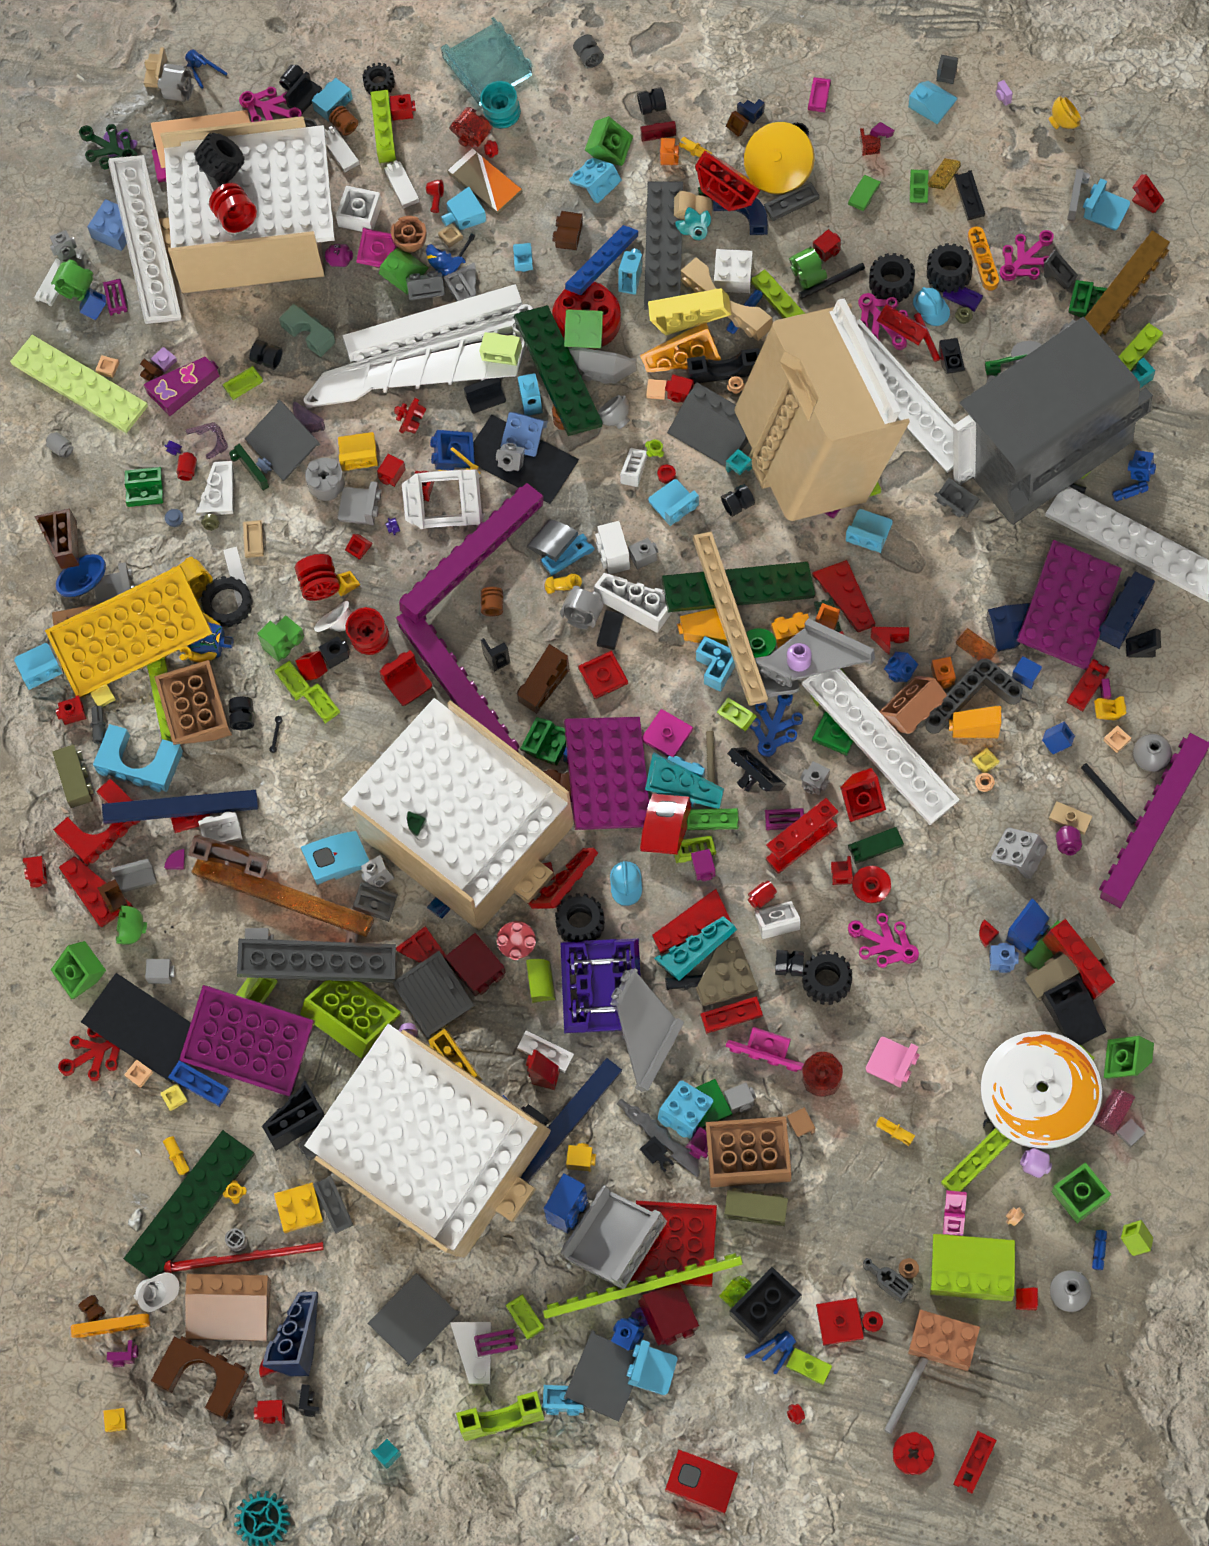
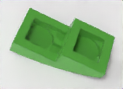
M911 169L910 203H928L929 170Z
M864 175L851 195L848 205L864 211L870 204L872 196L878 190L881 182Z

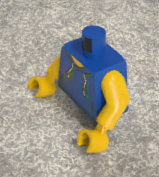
M204 613L213 634L188 647H182L179 651L185 654H181L179 658L182 661L189 658L190 661L197 663L207 660L211 661L221 656L222 647L233 648L234 639L233 637H226L221 624Z

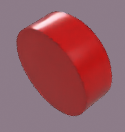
M668 464L660 466L657 471L659 481L668 484L676 478L675 468Z

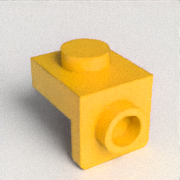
M1119 696L1115 700L1097 698L1094 701L1097 719L1116 721L1126 714L1124 696Z

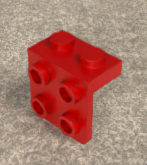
M411 650L401 653L396 660L386 663L379 671L382 681L402 706L408 705L433 686L432 682L416 663L415 655Z

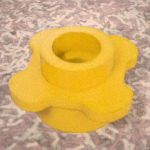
M233 1180L227 1186L223 1196L231 1199L233 1204H238L240 1198L247 1193V1189L241 1187L236 1180Z

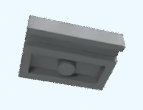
M361 882L352 909L389 922L398 894Z

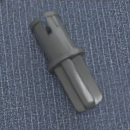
M96 705L91 709L92 723L90 726L93 732L92 741L100 744L104 738V727L106 724L103 722L102 706Z

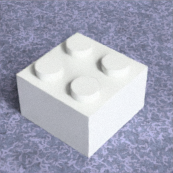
M346 186L336 213L338 227L360 232L363 231V228L374 230L382 206L380 193Z
M716 249L714 286L716 289L722 288L725 292L750 293L752 251Z
M616 521L597 526L598 533L595 534L598 553L601 554L603 569L607 568L608 574L629 570V552L620 522Z

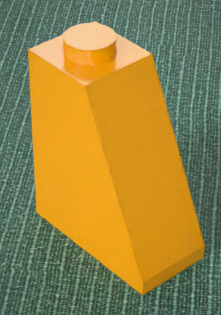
M716 608L680 616V623H677L679 635L683 634L685 641L701 643L704 636L729 647Z
M1001 706L954 712L952 719H949V731H952V738H998L1001 728Z

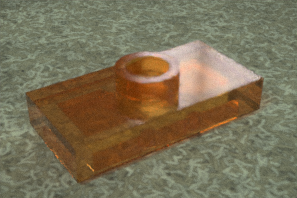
M968 628L956 641V645L978 661L983 658L991 660L998 651V649Z

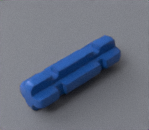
M1142 481L1138 485L1133 484L1122 488V490L1113 491L1112 496L1114 501L1118 502L1123 500L1122 498L1126 499L1138 495L1139 492H1147L1149 487L1146 481Z
M1097 1230L1095 1234V1239L1097 1240L1094 1244L1093 1254L1095 1259L1093 1260L1092 1268L1103 1270L1107 1231Z

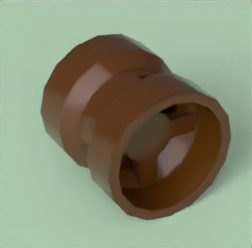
M95 1295L87 1297L78 1305L81 1312L86 1314L88 1322L98 1321L106 1314L103 1306L98 1304L99 1300Z

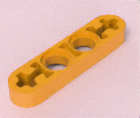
M978 226L972 227L968 232V242L981 283L986 290L993 291L998 287L999 276L984 230ZM973 234L979 236V242H977L976 237L973 236ZM984 248L986 252L984 254H978L976 252V249ZM988 263L991 267L983 269L981 264ZM988 275H990L991 281H994L993 284L988 281Z
M136 1314L74 1324L71 1326V1337L82 1338L150 1326L149 1314Z

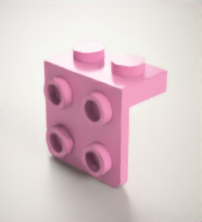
M881 1037L866 1066V1072L901 1088L903 1082L907 1083L912 1073L909 1071L911 1065H916L920 1054L917 1053L918 1046L911 1043L910 1047L907 1048L888 1038Z

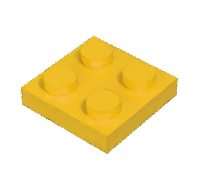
M313 1182L274 1193L284 1233L323 1222Z

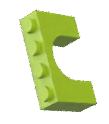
M537 1391L517 1396L518 1401L502 1409L478 1412L477 1408L457 1412L456 1416L464 1441L545 1420Z

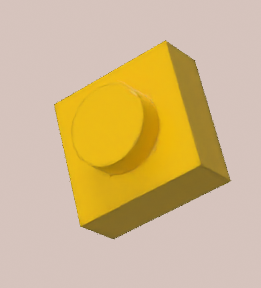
M125 1408L103 1411L106 1433L127 1430Z

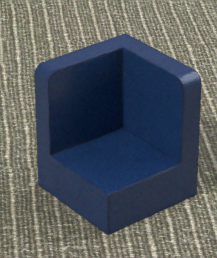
M760 99L755 104L749 100L744 104L741 102L737 104V112L753 124L764 113L765 102Z

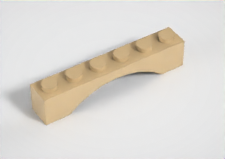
M694 258L681 270L682 283L686 287L692 288L695 293L716 289L710 277L709 267L698 258ZM730 301L731 315L727 317L732 320L736 327H741L749 337L759 341L770 331L773 320L760 307H749Z

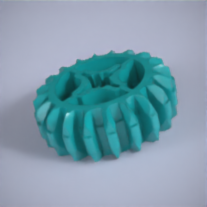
M257 1491V1498L249 1494L251 1501L247 1502V1500L243 1499L244 1508L241 1506L237 1507L241 1514L234 1515L236 1519H240V1521L234 1523V1526L241 1527L236 1533L238 1535L244 1534L241 1540L243 1542L248 1540V1546H252L254 1543L255 1546H261V1543H263V1546H269V1541L275 1546L276 1541L274 1539L278 1538L282 1541L283 1537L280 1533H288V1530L283 1527L291 1525L289 1521L285 1520L291 1517V1514L288 1512L284 1513L289 1507L287 1505L281 1506L284 1500L280 1498L276 1501L277 1494L275 1493L270 1497L269 1492L265 1491L264 1497H262L261 1492ZM267 1503L262 1510L258 1512L251 1511L256 1505ZM273 1506L276 1507L279 1514L278 1524L271 1520V1509ZM247 1516L254 1520L252 1534L247 1528ZM255 1516L261 1517V1518H263V1517L265 1516V1518L267 1519V1521H268L269 1523H267V1522H266V1523L262 1522V1523L259 1525L260 1522L258 1521V1519H257ZM266 1528L274 1529L269 1535L258 1536Z

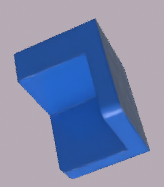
M89 288L85 298L79 305L80 313L96 320L106 304V296Z
M1022 656L1013 670L1012 678L1032 689L1035 679L1042 670V666Z
M1064 721L1047 729L1042 741L1049 751L1055 754L1072 746L1075 735Z

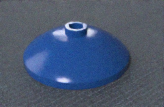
M97 554L80 557L79 566L63 569L56 580V590L64 597H78L90 592L99 584L105 574V560Z

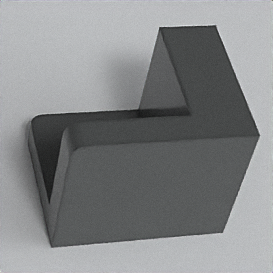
M941 55L936 81L954 84L958 65L957 57Z

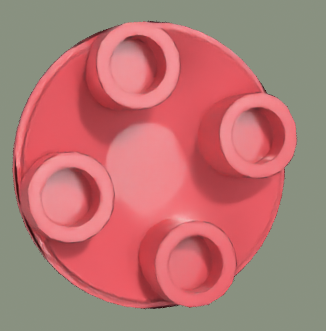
M512 921L505 924L497 935L499 950L503 955L512 960H519L528 956L536 944L533 929L520 921Z

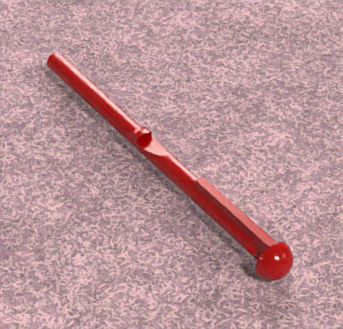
M323 1242L264 1251L256 1250L250 1253L222 1257L212 1256L178 1262L169 1260L164 1265V1271L173 1274L175 1271L324 1250Z

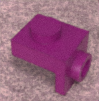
M701 1127L696 1129L686 1146L690 1150L689 1154L697 1159H700V1157L707 1158L708 1156L707 1133Z
M128 1340L127 1352H107V1361L113 1367H125V1364H135V1358H138L139 1353L138 1345L133 1340Z

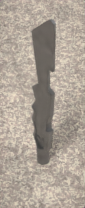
M622 1098L617 1102V1105L624 1110L626 1116L636 1126L640 1125L650 1138L655 1136L662 1145L674 1153L671 1156L695 1177L699 1176L698 1159L689 1154L690 1150L668 1138L667 1129L659 1127L656 1120H652L649 1114L641 1112L639 1107L631 1106Z

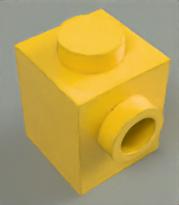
M578 1143L577 1146L568 1145L567 1169L591 1172V1167L596 1164V1154H593V1148L584 1143Z

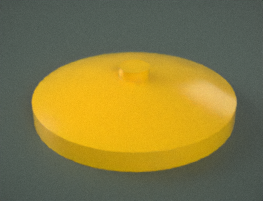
M786 122L770 123L760 128L750 138L744 153V167L749 179L762 191L775 195L786 194L801 187L809 178L815 161L814 148L810 138L799 127Z

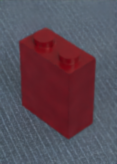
M476 933L472 934L445 956L448 965L475 997L478 994H484L493 982H499L506 973L504 965Z
M680 1282L646 1293L638 1301L658 1346L662 1344L669 1346L677 1342V1339L680 1337L687 1339L695 1335L699 1324Z

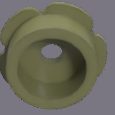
M959 307L957 312H955V318L959 323L966 324L973 318L972 310L968 307Z
M207 514L204 516L201 524L206 530L213 531L219 527L220 522L216 515Z

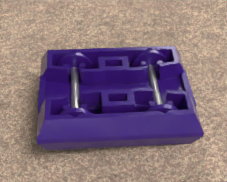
M639 938L560 942L564 1034L622 1031L616 1005L612 1006L610 1004L613 999L611 995L622 983L620 979L626 971L625 963H627V971L636 968L638 975L641 977ZM576 965V984H571V974L575 975ZM571 989H577L578 1009L576 999L571 998Z

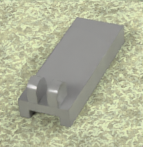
M1076 169L1067 220L1075 221L1081 184L1087 185L1089 183L1090 174L1083 172L1084 170Z

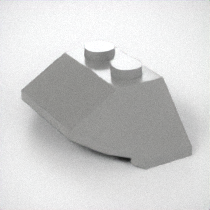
M568 347L582 379L586 381L595 380L604 384H615L637 369L635 358L581 347Z

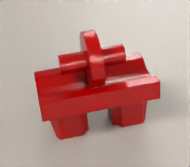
M414 398L408 410L405 403H402L401 407L396 406L394 408V413L397 415L396 420L401 421L404 418L399 432L404 434L405 431L415 434L418 430L420 423L412 420V416L422 419L426 411L425 407L418 404L419 399Z

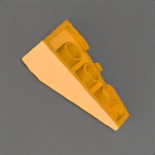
M707 323L693 327L640 355L647 372L687 369V358L706 356L710 360H721Z

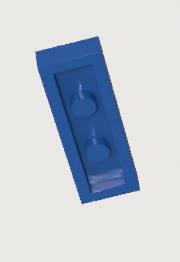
M178 1061L169 1075L170 1080L218 1107L221 1106L230 1092V1089L181 1061Z

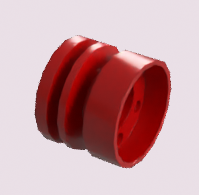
M236 183L223 184L209 198L210 210L228 232H241L247 229L256 218L257 210L255 205L248 198L243 188Z
M328 554L310 555L296 563L294 568L304 599L309 601L322 600L333 596L339 591L340 584L337 574L334 573L335 568L332 557Z
M368 607L359 608L347 618L345 625L346 633L355 650L361 654L373 655L381 652L387 646L390 638L389 630L382 615L377 610Z

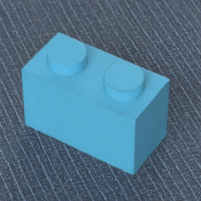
M335 78L332 82L327 83L320 93L313 97L312 105L314 111L329 122V116L334 109L339 106L345 107L353 99L351 89Z

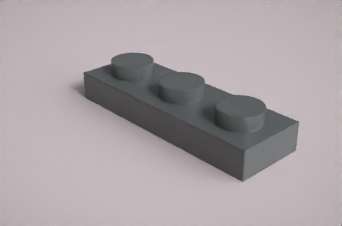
M809 182L765 203L764 208L773 222L819 200L820 195L813 184Z

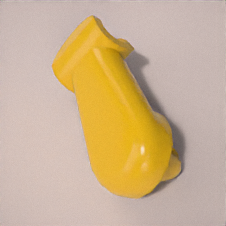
M569 574L559 578L551 576L545 581V591L548 594L555 591H570L574 586L580 587L582 579L577 574Z

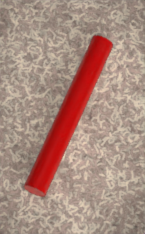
M916 313L914 315L916 322L926 327L921 314ZM927 331L924 341L933 361L937 362L941 358Z

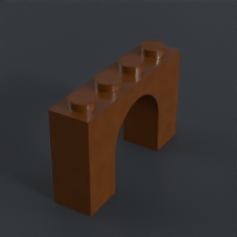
M174 1336L151 1382L172 1393L181 1375L189 1366L197 1363L212 1366L217 1375V1382L204 1408L208 1412L226 1420L249 1376L245 1371L246 1368L238 1363H235L234 1366L227 1363L228 1359L220 1354H217L216 1357L209 1354L210 1350L201 1345L198 1348L191 1345L192 1341L183 1336L180 1339Z

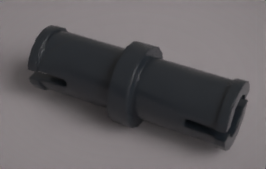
M686 974L681 980H677L675 977L665 978L666 990L681 988L688 990L690 987H697L703 974L691 976Z

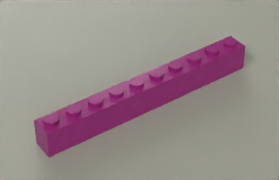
M528 483L523 487H519L510 499L507 498L497 511L494 510L485 522H481L475 532L468 534L460 546H455L447 558L441 559L434 570L431 569L421 582L418 581L408 594L406 593L400 598V611L417 624L543 506V495Z
M403 613L397 616L396 620L399 628L453 703L519 753L518 749L520 746L514 738L511 740L508 736L509 731L507 727L498 722L499 717L493 709L490 711L486 698L477 693V686L473 681L467 679V672L462 666L459 668L455 655L446 650V643L442 638L439 639L436 636L437 631L432 624L428 625L426 616L417 624Z
M1189 733L1187 739L1183 737L1178 746L1181 750L1178 754L1174 753L1171 758V768L1165 769L1161 777L1163 779L1161 786L1156 785L1152 793L1154 795L1153 800H1148L1143 809L1146 813L1143 817L1139 816L1135 823L1136 831L1134 833L1130 832L1126 840L1128 843L1126 849L1121 848L1117 856L1119 859L1117 865L1113 863L1108 872L1111 876L1108 881L1104 880L1099 888L1102 891L1100 898L1120 909L1209 750V742L1192 733Z

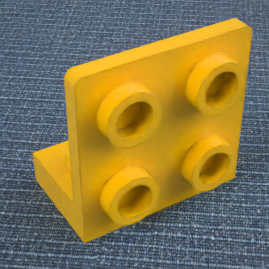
M373 432L338 437L339 462L342 471L378 466Z

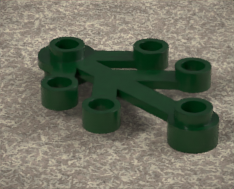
M109 124L106 127L110 142L95 135L92 127L88 125L82 126L79 130V135L83 141H92L103 147V149L88 150L85 153V157L89 162H94L97 157L110 154L118 155L111 158L138 156L136 151L131 149V136L129 132L125 131L120 134L124 149L118 147L116 138L118 131L114 124ZM103 157L99 160L102 169H109V158Z

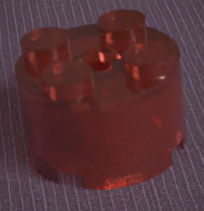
M466 107L452 122L449 129L459 138L458 142L463 147L468 145L477 149L491 133L492 127L482 114L478 116L475 113L477 110L471 107Z
M817 1052L813 1054L803 1065L802 1081L805 1089L819 1097L835 1094L842 1082V1065L831 1053ZM821 1072H825L824 1077L820 1076Z

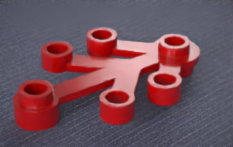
M90 1028L87 1029V1034L91 1039L103 1038L97 1033L90 1035L92 1030ZM73 1036L70 1039L72 1048L79 1049L82 1047L90 1050L74 1060L63 1059L58 1065L61 1074L70 1076L74 1073L75 1068L94 1058L92 1068L88 1071V1077L91 1081H98L101 1077L99 1070L105 1051L112 1047L110 1058L106 1060L105 1066L109 1071H115L118 1068L117 1058L120 1048L108 1040L103 1043H97L81 1039L79 1036ZM74 1040H79L77 1045H73ZM110 1062H115L113 1067H108ZM66 1066H71L69 1071L64 1070ZM93 1072H97L96 1077H91Z

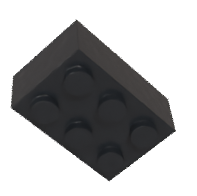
M771 1267L729 1310V1313L760 1344L802 1300V1294Z

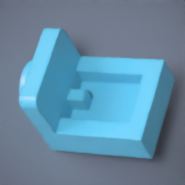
M531 243L514 244L515 271L526 272L533 270Z

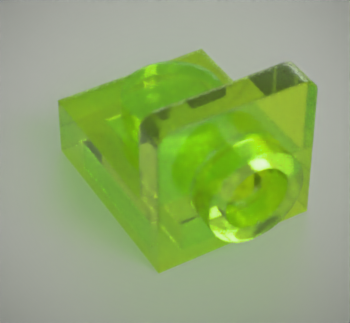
M737 1276L733 1278L719 1297L732 1308L752 1288V1283L744 1276Z

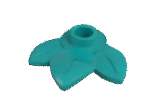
M688 207L684 220L676 221V227L683 235H691L695 240H702L707 236V227L711 223V215L708 210L699 214L695 209ZM699 229L702 233L696 234L695 231Z

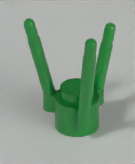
M1027 354L985 361L986 376H998V373H1001L1000 364L1020 360L1027 356Z

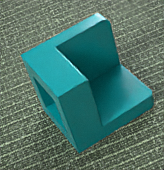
M1142 358L1138 361L1137 367L1132 373L1138 379L1140 388L1153 380L1156 370L1145 358Z
M739 449L726 461V471L728 473L733 470L738 475H741L745 470L750 471L752 469V459Z
M388 1439L376 1450L374 1448L371 1450L374 1457L386 1469L402 1455Z

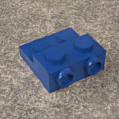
M437 430L434 437H431L430 446L434 448L431 463L435 464V469L454 470L455 467L471 468L451 451L452 447L474 464L473 433Z

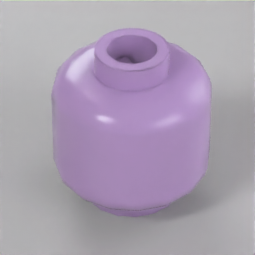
M802 643L791 645L787 651V665L789 668L798 672L808 669L812 660L811 649Z
M1031 1148L1029 1151L1026 1150L1020 1161L1023 1171L1037 1178L1048 1174L1052 1167L1049 1154L1036 1148Z

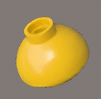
M1059 96L1053 103L1052 116L1048 118L1055 129L1059 127L1065 129L1079 127L1081 125V116L1078 110L1067 97Z

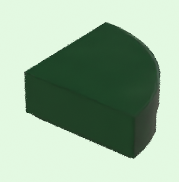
M408 811L406 818L409 830L413 835L418 836L427 819Z

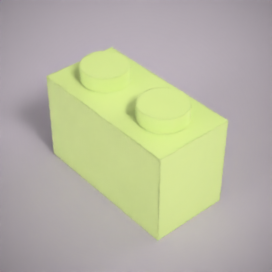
M485 332L479 352L482 361L517 366L522 344L520 337L514 335L507 336L495 332Z

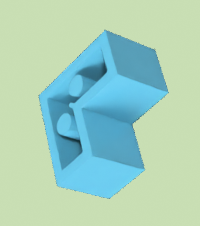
M704 636L696 650V661L709 666L704 674V684L721 692L735 668V663L729 647Z

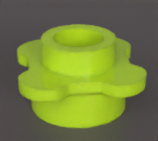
M654 439L645 443L647 448L646 455L648 457H663V444L659 440Z

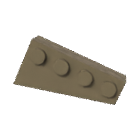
M1093 936L1082 939L1103 966L1109 964ZM1061 952L1060 957L1049 959L1041 969L1038 970L1036 968L1030 971L1025 980L1037 999L1042 1001L1044 992L1077 975L1080 977L1081 974L1074 963Z

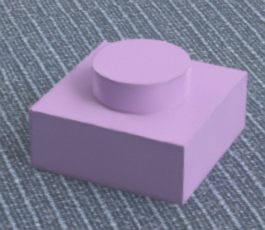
M1002 80L997 84L996 96L1006 106L1011 103L1013 93L1006 82Z
M163 347L151 358V361L165 373L177 359Z

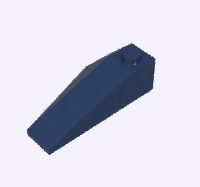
M1030 603L1005 605L988 609L986 620L996 652L1016 648L1020 645L1017 642V638Z
M317 1291L298 1292L287 1311L288 1316L283 1325H279L277 1328L278 1333L276 1337L267 1345L262 1364L264 1367L290 1377L309 1376L314 1357L318 1306Z

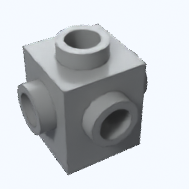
M66 230L50 236L53 244L50 248L53 255H57L60 261L68 260L72 256L77 255L74 249L77 247L73 237H69Z
M513 443L503 444L496 453L498 467L503 468L505 471H519L523 466L525 448L517 447Z
M813 761L809 769L803 771L800 778L804 790L810 794L815 793L817 795L822 790L825 791L830 782L828 780L830 769Z
M381 855L361 866L364 873L361 876L364 882L372 886L381 887L394 879L389 863Z

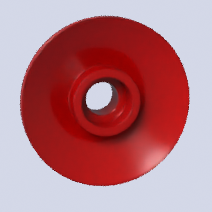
M866 866L855 873L852 880V888L860 900L866 903H878L884 900L890 893L891 879L882 868ZM873 884L875 888L869 889L868 885Z

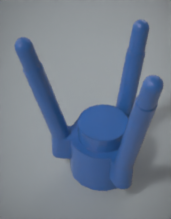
M192 49L187 52L185 56L188 62L187 67L192 68L200 88L204 86L194 67L198 68L202 64H208L227 76V72L207 60L196 50Z
M785 1330L782 1334L778 1333L774 1338L745 1355V1358H750L774 1343L775 1347L762 1358V1361H766L778 1349L781 1352L786 1350L774 1370V1374H777L789 1354L794 1350L793 1345L796 1343V1340Z

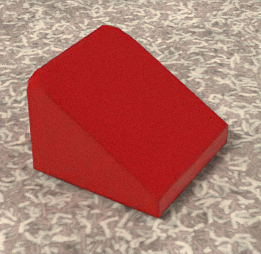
M353 534L345 551L361 560L373 543L359 534Z
M1038 1288L1016 1289V1310L1036 1311L1038 1308Z

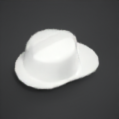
M344 601L337 608L324 615L316 623L314 630L321 632L330 628L337 632L345 631L347 618L352 613L348 608L349 602Z
M166 1272L151 1279L143 1280L136 1288V1293L133 1295L134 1299L138 1301L140 1308L145 1312L155 1311L176 1298L180 1288L179 1281L175 1275Z

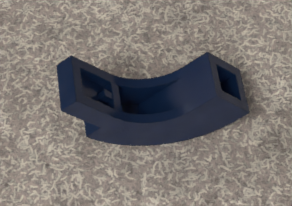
M756 198L751 206L734 210L747 218L750 235H767V213L759 199ZM713 200V211H728Z

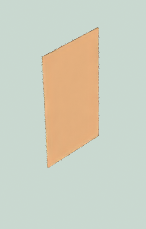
M242 110L150 123L161 168H165V153L160 133L251 123L248 111Z

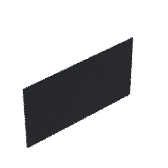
M491 415L473 442L474 465L518 488L528 483L543 495V501L551 504L579 459L540 439L535 457L524 454L523 466L519 471H505L503 468L498 467L496 453L501 448L506 421Z
M115 973L81 1020L82 1024L169 1082H173L169 1079V1075L180 1059L191 1024L190 1021L118 973Z

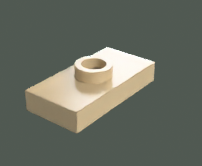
M1057 801L1049 817L1050 821L1059 825H1070L1077 828L1083 835H1085L1092 819L1091 815Z

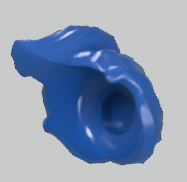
M432 244L427 245L426 254L428 262L435 271H438V273L442 272V278L455 272L461 263H466L463 257H451V253L446 254V251L442 252Z

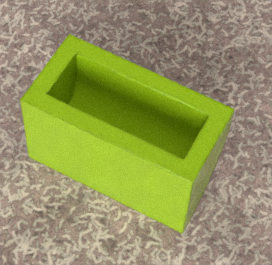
M545 959L526 960L532 1003L556 1000L550 961Z
M247 978L236 995L264 1003L278 981L275 978Z

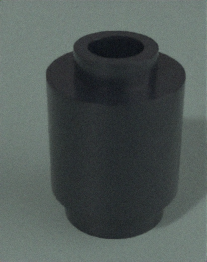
M291 64L280 77L279 84L289 91L304 74L303 69L299 65Z

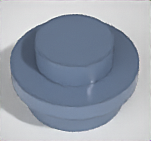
M265 457L257 459L256 465L264 473L267 474L268 471H272L270 468L272 464Z
M171 509L165 514V521L171 527H178L183 522V514L178 509Z

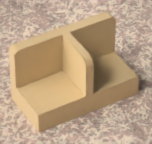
M160 47L159 54H149L148 59L144 62L146 67L145 87L158 88V79L162 78L163 66L167 64L164 47Z

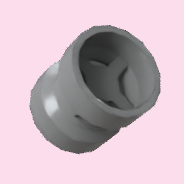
M231 1229L226 1233L225 1242L231 1251L240 1253L246 1249L248 1240L240 1229Z

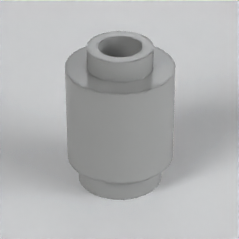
M58 432L51 433L46 438V446L60 457L67 458L74 449L72 443Z

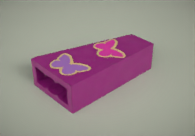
M202 357L146 382L144 388L146 393L171 416L220 377L217 370L219 367L213 360L209 361L206 357Z

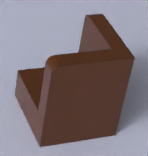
M115 879L98 887L99 893L110 913L121 909V905H127V901Z

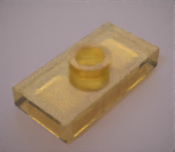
M944 158L928 181L929 187L945 190L954 174L961 167L960 161Z

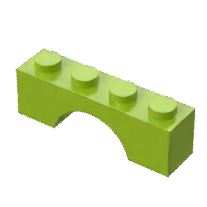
M388 90L370 92L379 163L393 162L396 160L389 93Z

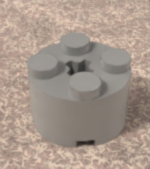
M164 64L162 78L158 79V88L161 89L164 99L186 102L185 100L188 101L191 98L194 84H191V78L194 79L192 68L182 65Z
M320 458L309 462L305 473L309 492L322 501H329L338 497L337 495L343 491L345 482L341 467L337 461L330 458Z
M574 586L568 592L560 610L561 617L564 618L565 616L568 619L567 623L574 627L587 629L588 626H592L591 628H593L603 608L601 595L597 592H589L579 586Z

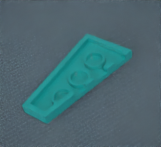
M655 752L652 754L645 790L663 795L689 797L690 802L720 809L724 788Z
M721 917L701 930L702 933L699 935H691L686 938L687 942L679 947L675 945L668 949L669 953L662 957L658 955L654 959L657 964L677 980H681L736 932L737 929L733 923L725 917Z

